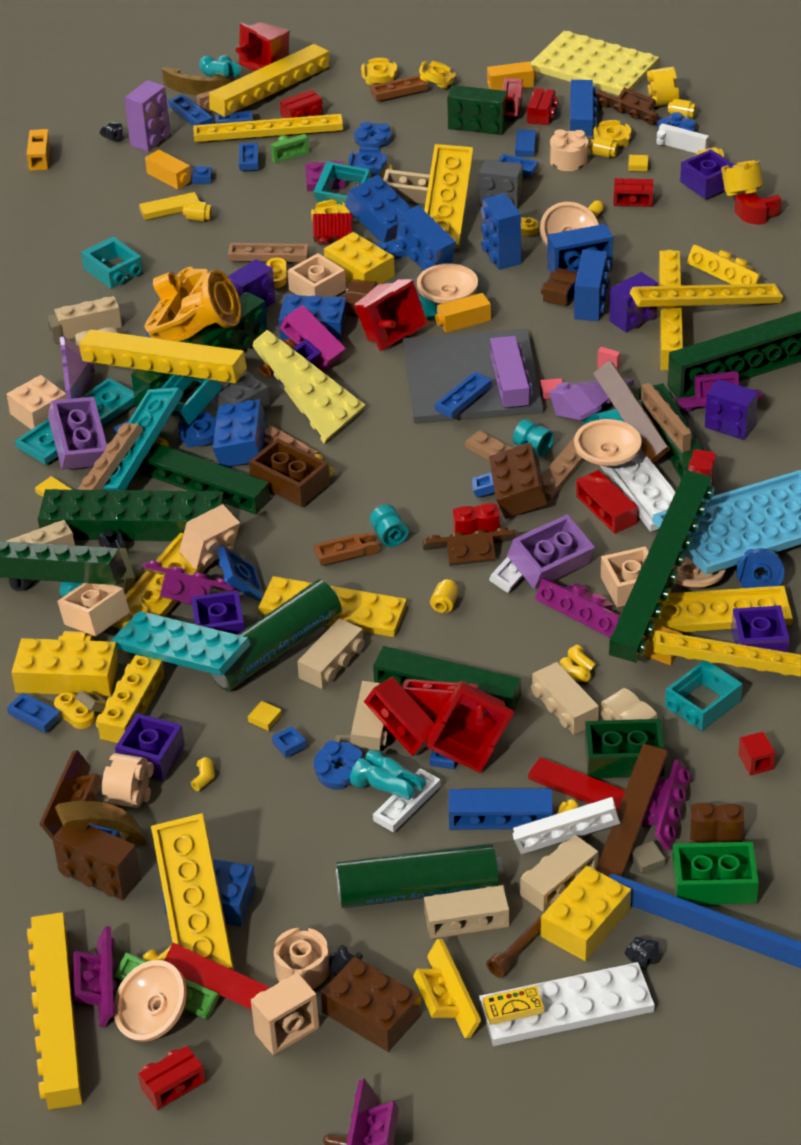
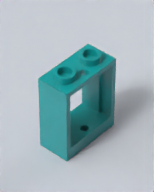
M326 162L314 189L316 202L335 200L337 204L342 205V202L346 203L347 196L330 193L335 179L363 183L372 178L370 169Z
M114 236L81 252L83 269L110 289L143 273L141 256ZM117 257L124 261L112 268L104 265Z
M173 374L160 389L180 388L183 392L193 380L202 383L186 403L179 402L170 415L190 425L222 389V386L216 380Z
M703 660L666 688L665 707L682 717L690 725L703 731L741 701L743 683L714 664ZM702 684L721 696L704 710L685 699L686 696Z

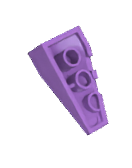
M63 336L60 337V345L63 355L62 363L67 399L81 398L92 381L91 373L95 372L94 363L82 361L79 346Z
M623 378L629 388L634 385V380ZM597 380L573 383L563 382L556 385L555 389L549 391L555 415L576 420H583L602 409V403L611 402Z

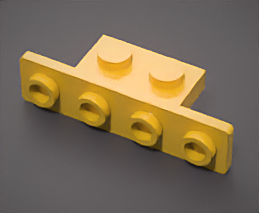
M693 245L687 259V264L730 284H757L760 278V274L753 271L754 267L747 265V260L738 257L734 259L731 257V253L724 250L711 252L698 245Z
M437 939L427 956L432 969L417 968L413 977L431 1017L455 1018L464 1038H471L481 1019L444 940Z

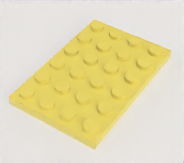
M563 31L531 62V66L538 73L570 82L571 79L593 80V87H597L598 90L619 95L624 87L633 90L647 76V71L653 70L659 64V57L651 53H643L632 48H625L618 44L589 38L585 35L574 34L571 31Z

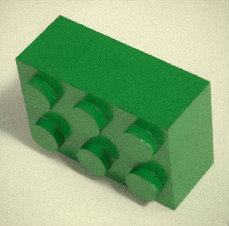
M753 842L673 844L672 871L675 897L697 905L757 904L759 882Z

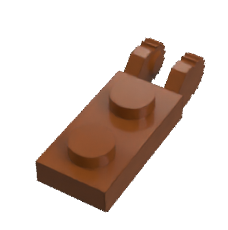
M371 532L359 535L354 534L313 545L314 553L320 566L364 554L371 556L380 552L381 546L378 541L376 542L375 534Z

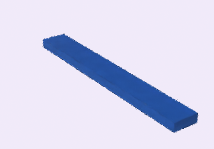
M612 873L609 878L631 889L630 906L801 968V942L621 876Z

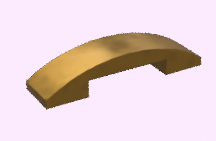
M162 68L164 85L185 94L199 95L231 83V77L226 78L221 75H213L211 78L180 74V69Z
M72 801L58 804L55 807L63 826L84 831L89 824H94L120 831L127 842L142 846L148 843L137 821L129 813L114 805L96 801Z

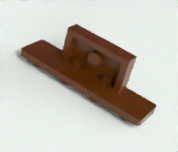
M625 87L618 97L599 90L595 92L598 103L601 106L611 107L619 113L624 112L634 119L639 118L650 125L655 124L658 126L660 117L658 113L651 111L656 105L654 98Z
M498 528L495 532L486 533L485 530H478L468 535L453 533L450 534V537L432 535L423 540L422 546L423 550L447 548L449 566L495 561L493 543L513 541L515 531L508 528Z
M78 750L72 751L40 821V826L51 839L63 826L55 807L65 802L93 801L102 781L97 773L87 775L90 765Z

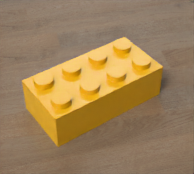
M21 638L11 672L15 693H73L77 695L79 691L96 693L98 696H111L119 664L116 642Z

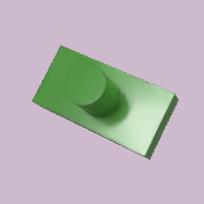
M306 134L292 138L282 135L278 138V142L271 144V155L274 163L309 154V143Z

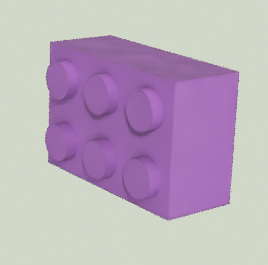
M147 80L124 97L130 146L149 152L171 135L166 88L164 85Z
M94 397L52 400L48 418L61 469L93 467L107 446Z
M567 514L513 539L507 557L533 589L539 588L540 582L544 578L553 581L587 565L595 546Z

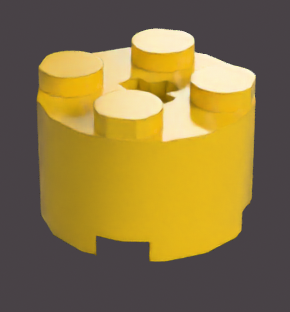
M674 67L647 71V79L650 82V85H647L649 96H653L651 98H654L656 101L654 107L669 105V102H673L674 98L679 99V89L676 85L675 78L677 77Z
M760 161L738 162L736 165H733V168H729V165L721 168L727 196L737 195L738 192L744 190L746 194L757 192V189L763 188L764 182Z

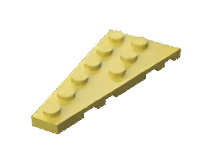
M266 330L254 340V349L265 364L270 365L273 369L276 379L281 380L284 384V390L300 412L308 417L311 427L319 432L321 435L320 439L324 444L364 410L365 404L269 330Z

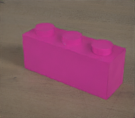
M303 305L288 314L280 326V329L296 345L306 339L320 351L317 366L323 372L339 361L346 349Z

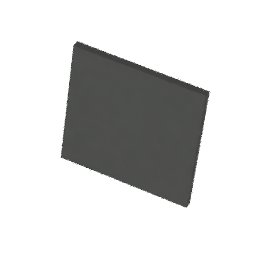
M527 329L403 338L414 423L543 413ZM515 336L517 344H521V357L525 358L524 370H528L529 383L532 385V396H529V405L503 408L490 357V338ZM477 372L492 379V386L454 418L451 419L435 411V403L472 373Z

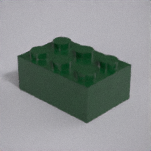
M452 85L447 96L448 129L503 135L507 125V91Z
M661 719L585 721V752L588 776L595 779L631 777L643 744L664 749ZM665 764L662 769L660 777L664 776Z

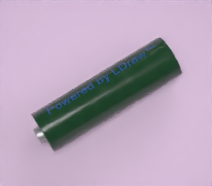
M316 580L237 635L248 637L250 646L223 676L210 673L214 681L223 690L231 691L336 618L342 612V606L337 593L325 581Z
M493 844L336 862V880L341 908L424 899V897L436 894L441 895L462 890L467 891L489 886H499L498 875H503L501 857H496Z

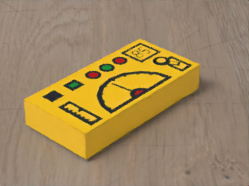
M536 985L483 997V1005L490 1025L544 1013V1005Z

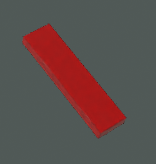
M539 757L528 772L529 780L589 804L612 797L617 812L625 790L542 757Z
M174 942L164 961L175 966L185 979L214 991L220 996L249 1010H252L251 999L258 993L270 989V987Z

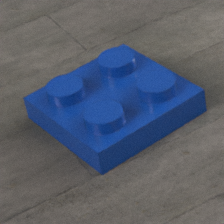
M223 545L217 550L220 559L219 564L225 575V582L229 586H235L241 590L246 597H252L260 601L264 596V592L255 565Z

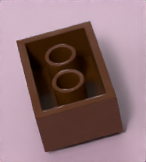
M279 438L249 461L250 476L269 482V490L300 507H303L330 484L328 462Z
M531 442L489 456L496 501L505 519L548 505L540 462Z
M88 825L84 831L62 826L52 837L58 869L65 877L74 878L87 887H94L103 891L106 895L114 896L120 900H124L141 880L136 846L130 842L91 825Z
M355 956L321 992L322 1013L387 1052L395 1046L422 1015L421 995Z

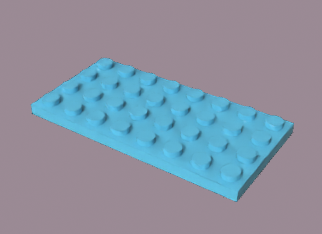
M801 470L715 495L711 500H707L706 503L708 505L705 516H700L698 532L692 534L693 542L690 550L686 549L685 553L706 575L737 565L740 558L749 549L764 548L778 552L800 545ZM667 510L653 514L652 522L658 528H660Z

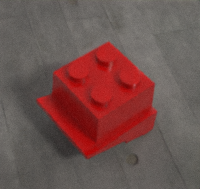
M241 22L239 46L235 49L236 53L239 54V64L255 72L289 56L290 31L261 22L251 26Z
M398 279L394 283L379 284L354 305L367 340L376 342L379 351L386 349L428 324L413 280Z
M460 681L438 713L436 722L428 733L427 748L480 773L513 716L514 711L505 707L504 701Z

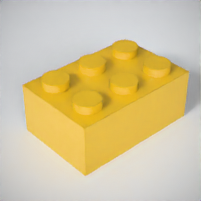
M355 232L324 248V257L345 269V278L348 283L352 279L377 281V285L395 276L394 256Z
M586 865L542 914L541 937L586 962L630 911L631 889Z

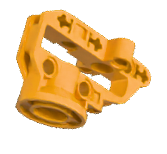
M187 267L180 271L177 276L173 272H168L153 279L154 289L161 300L144 326L151 338L179 342L190 338L205 326L213 323H218L223 328H231L240 321L241 304L238 293L229 277L222 271L213 270L208 272L207 269Z

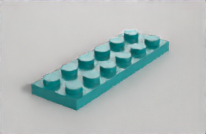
M111 378L106 379L81 396V398L94 397L102 426L135 404L134 392ZM49 418L15 440L16 448L44 465L58 457Z
M180 388L148 389L128 422L130 424H139L143 431L101 490H126L132 477L137 473L143 459L148 455L154 441L159 437L160 431L168 422L174 408L179 404V400L184 394Z
M142 611L135 614L111 640V642H116V647L119 650L223 676L250 646L248 637Z

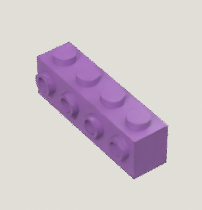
M515 336L490 338V357L503 408L529 405V396H532V385L529 383L528 370H524L525 358L521 357V344H517Z

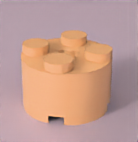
M556 130L550 139V164L552 166L553 164L556 165L557 169L561 171L579 170V166H586L588 163V139L585 136V132L582 130Z
M114 753L109 759L113 760L111 767L106 766L103 774L102 794L108 797L104 801L108 804L138 808L143 802H148L150 799L151 789L148 785L149 778L153 774L154 764L148 762L143 757Z
M293 928L282 933L277 938L273 954L276 977L279 982L298 972L311 989H314L329 977L330 966L327 941L320 932L308 928V931H300L299 928Z

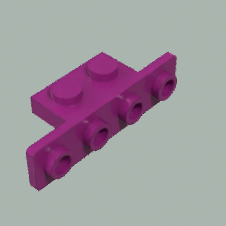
M732 371L694 376L695 396L675 398L674 402L683 411L693 410L694 407L700 406L706 408L707 392L717 379L739 385V373ZM755 390L758 391V400H763V394L759 390Z
M149 560L148 563H143L141 567L142 570L164 575L159 597L192 605L191 597L208 595L210 588L225 592L234 591L235 588L229 586L224 579L208 580L205 574L194 572V575L184 573L185 569L171 566V569L163 568L162 563Z
M547 578L541 580L535 597L537 601L611 638L620 616L611 611L613 604L606 601L605 596L597 593L592 594L586 591L587 588L581 584L562 587Z
M680 760L673 762L670 778L658 781L642 827L657 824L655 836L666 851L672 850L678 823L681 819L682 807L686 799L688 784L691 779L689 770L683 766Z
M109 926L104 927L97 940V955L75 951L72 956V1001L98 1005L99 1027H105L109 1019H112L116 1012V1002H113L116 981L112 979V973L115 968V959L112 958L115 940L111 937V927Z
M365 1078L358 1081L354 1108L351 1113L350 1129L347 1134V1145H393L399 1108L394 1101L376 1107L377 1095Z

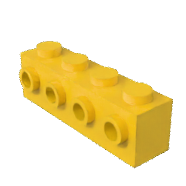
M135 655L132 662L126 666L124 676L117 682L112 697L107 699L104 711L97 717L96 728H98L100 739L118 743L137 713L145 714L165 678L163 662L161 660Z

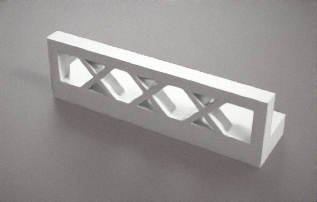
M610 797L514 827V833L512 834L520 854H525L569 840L574 835L579 837L618 825L620 820L614 800Z

